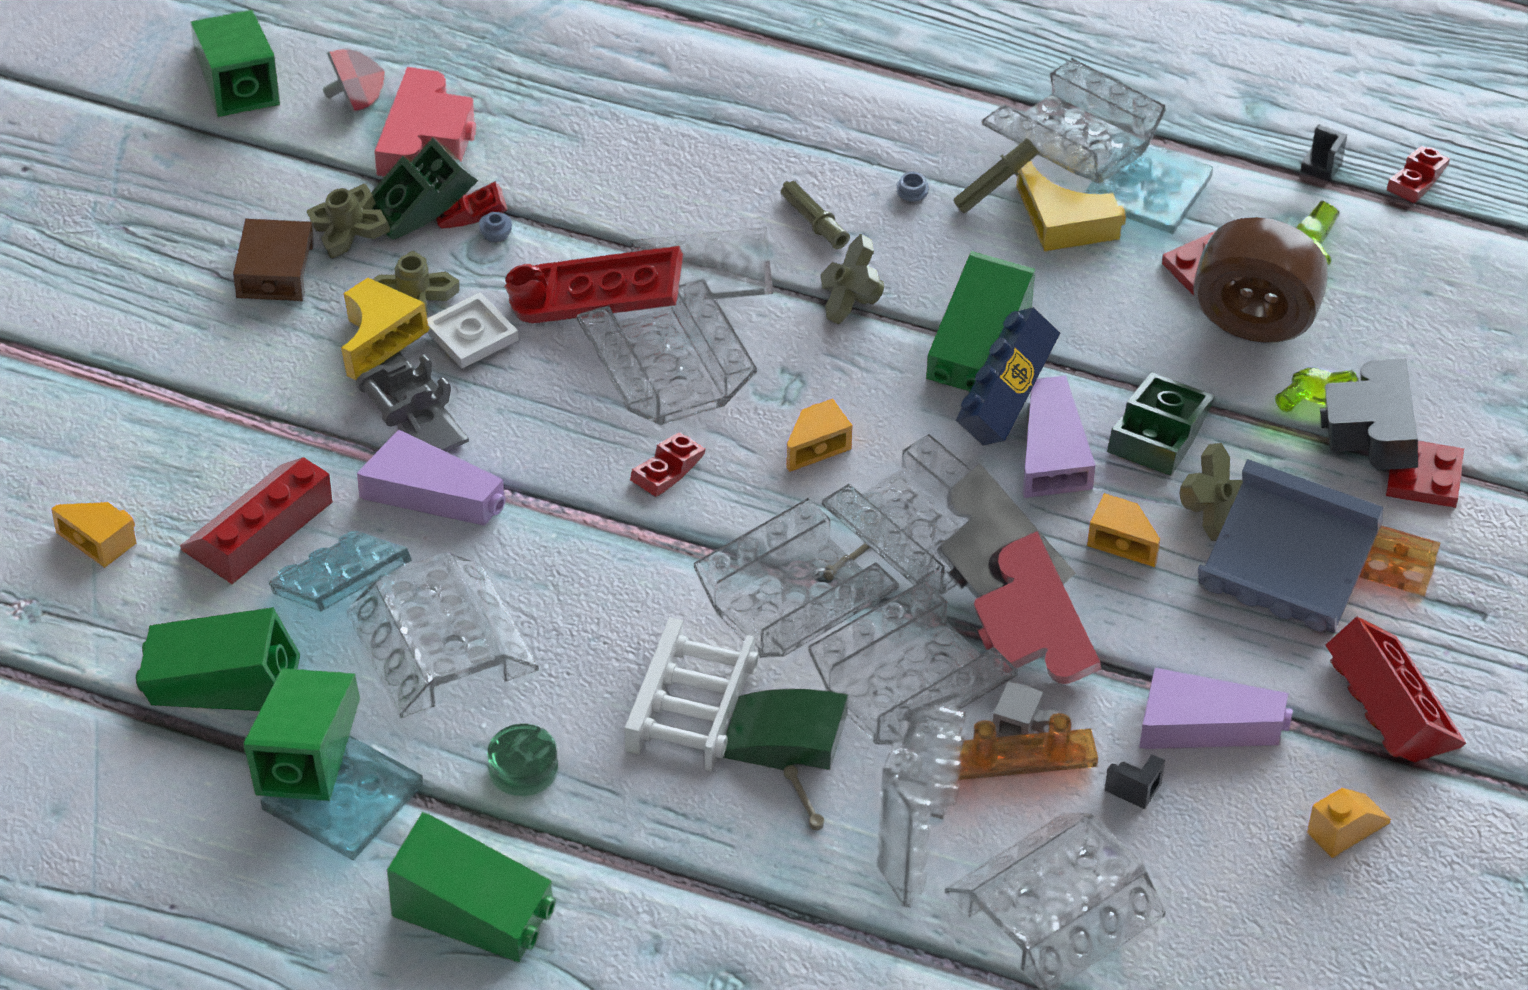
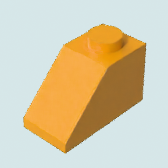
M833 398L801 410L787 442L786 468L789 472L852 449L853 425Z
M1104 493L1090 521L1087 546L1155 567L1158 560L1160 537L1138 503Z
M109 502L58 504L51 508L56 533L104 568L137 544L133 518L128 512L118 510Z
M1340 788L1312 805L1307 834L1333 858L1390 824L1391 818L1366 794Z

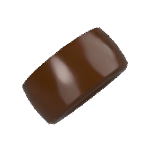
M1259 217L1240 218L1219 227L1207 242L1195 275L1194 297L1200 310L1211 322L1236 337L1263 343L1295 339L1309 329L1319 312L1327 286V261L1322 250L1314 240L1289 224ZM1243 288L1251 289L1252 292L1246 291Z

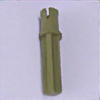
M1026 137L1024 141L1007 155H1000L1002 159L958 194L953 200L955 205L961 212L967 213L1013 174L1019 175L1017 171L1039 155V150Z
M795 181L783 183V188L780 190L781 195L812 225L813 232L817 235H822L837 250L843 248L849 242L850 235L835 221V216L831 212L825 211Z

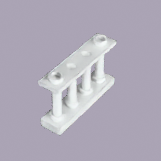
M669 617L625 725V751L640 755L644 742L651 741L652 738L705 750V770L712 772L717 757H724L728 737L725 735L748 674H755L759 653L754 652V636H746L741 652L688 641V637L683 636V620ZM687 655L735 666L730 680L677 668L676 662L678 657L684 658ZM675 682L723 693L724 697L720 707H714L667 696L665 689L667 685L672 686ZM665 710L714 723L709 736L656 724L654 717L656 712L662 713Z

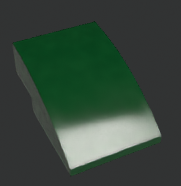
M432 137L412 161L402 156L371 193L376 204L371 210L382 211L390 228L386 235L394 240L423 227L439 217L460 200L478 180L448 148Z
M1151 372L1127 401L1123 416L1111 429L1107 453L1171 476L1196 438L1214 402L1215 395Z
M773 689L739 696L726 733L728 741L723 758L784 770L788 765L795 766L796 764L831 770L848 714L849 694L813 689Z

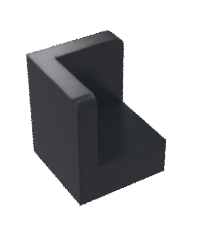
M1320 124L1317 125L1314 131L1312 147L1301 163L1300 172L1331 182L1343 163L1348 134Z
M1151 754L1142 769L1126 762H1121L1119 766L1111 763L1107 769L1104 791L1146 809L1162 784L1165 760Z

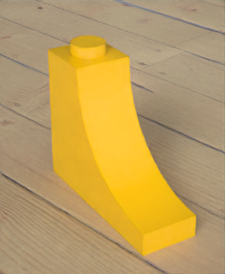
M1031 160L1017 171L1019 175H1017L1016 187L1044 252L1120 239L1121 226L1126 223V215L1123 206H1118L1113 193L1087 194L1063 188L1045 178L1035 168Z
M368 277L343 293L348 320L359 327L355 336L341 347L346 376L357 380L361 374L380 365L429 332L425 303Z

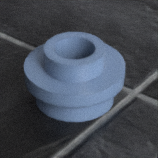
M907 172L897 182L896 192L902 199L915 202L924 199L928 195L929 184L922 174Z
M492 212L480 219L479 230L486 240L501 242L508 238L512 230V220L506 214Z

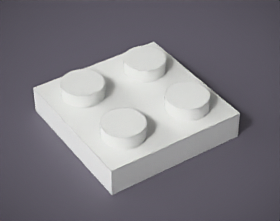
M481 292L427 318L429 332L427 333L461 369L519 340L518 330Z

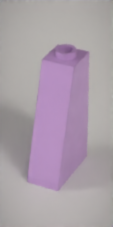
M1065 375L1037 379L1030 396L1022 489L1023 497L1092 490L1095 463L1067 377Z
M399 429L357 472L359 497L364 500L485 526L494 515H498L502 511L506 502L503 479Z
M1155 668L1142 724L1139 748L1167 749L1279 745L1281 730L1289 731L1293 709L1286 708L1288 693Z

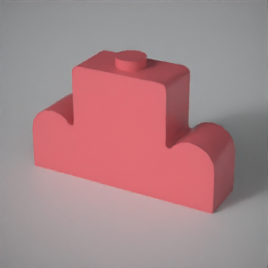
M407 67L375 149L377 175L386 176L402 156L412 161L432 137L448 148L461 162L468 142L474 140L476 133L473 98L447 94L446 78L438 71Z
M1038 531L1005 546L999 554L998 563L1001 576L1008 584L974 601L976 613L983 628L977 631L986 650L994 649L1003 670L1006 672H1010L1045 656L1049 676L1060 684L1073 683L1101 670L1100 660Z

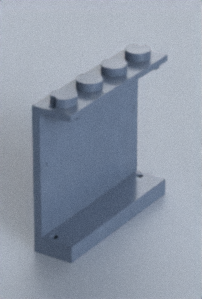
M1247 459L1242 470V485L1205 566L1200 564L1198 567L1199 584L1204 585L1205 589L1212 593L1222 594L1224 592L1235 596L1238 601L1252 607L1259 605L1268 608L1274 615L1280 618L1290 619L1292 617L1303 621L1313 630L1320 632L1327 630L1335 633L1383 523V507Z

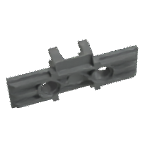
M397 352L380 365L366 371L357 378L356 386L361 392H366L382 412V419L387 426L397 425L399 430L445 452L469 442L467 435L444 408L449 402L451 386L444 377L438 380L439 386L432 380V362L426 354L419 357L420 364L414 369L403 355ZM385 394L391 395L397 404L393 405ZM421 416H428L433 420L426 424H420L415 419Z

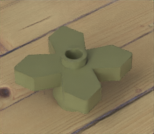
M361 184L351 190L345 188L335 189L327 195L326 203L323 202L307 210L308 217L315 231L325 232L321 237V241L330 258H335L348 252L356 235L375 239L390 231L382 211L371 210L376 203L367 184Z
M859 234L849 244L843 265L832 262L820 275L822 288L831 292L825 306L827 319L838 325L851 313L854 300L861 304L868 303L872 305L881 298L884 291V282L879 278L878 271L868 266L874 253L872 239L862 234Z
M410 251L398 260L395 266V275L379 274L373 278V280L424 302L427 316L426 300L448 301L460 291L457 278L448 272L429 273L427 259L415 251Z
M1222 443L1208 444L1201 455L1202 473L1188 474L1180 486L1179 492L1181 503L1186 509L1194 512H1203L1202 526L1211 541H1217L1242 485V479L1230 480V456Z

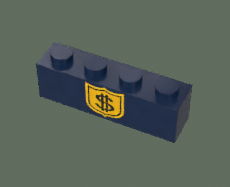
M1034 307L1014 311L1006 317L1003 322V330L998 339L991 345L989 349L990 354L984 366L977 372L975 376L976 381L970 393L961 403L962 408L955 421L983 446L1006 441L1060 335V332Z

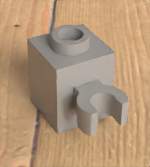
M1008 681L993 713L991 737L1026 748L1034 731L1039 732L1047 739L1057 740L1062 730V726L1059 725L1063 714L1056 710L1042 711L1044 691Z

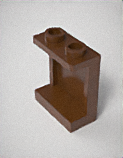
M245 218L233 272L236 298L284 301L304 300L305 287L303 277L308 252L313 250L314 247L311 221Z

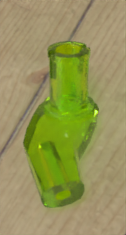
M1321 200L1296 228L1314 240L1322 250L1327 265H1330L1332 258L1321 244L1328 236L1340 211L1331 204Z
M1308 367L1293 374L1292 383L1276 394L1275 402L1284 412H1291L1304 399L1326 405V384L1359 381L1353 370L1329 372L1319 368Z

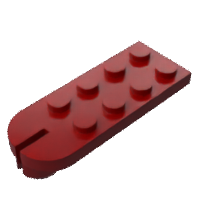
M680 246L544 263L535 266L532 264H522L516 266L507 274L505 279L507 284L504 287L509 295V303L515 315L521 321L527 323H542L676 306L683 253Z

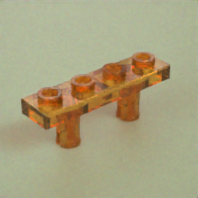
M1056 713L1050 716L1048 732L996 737V727L993 722L988 720L978 721L974 725L972 740L942 743V755L948 781L1097 767L1098 754L1092 729L1071 730L1072 723L1070 717L1064 713Z

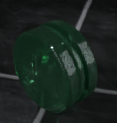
M527 723L510 725L497 732L489 742L487 749L489 776L493 784L501 791L514 796H530L544 791L554 782L558 773V748L554 737L544 728Z

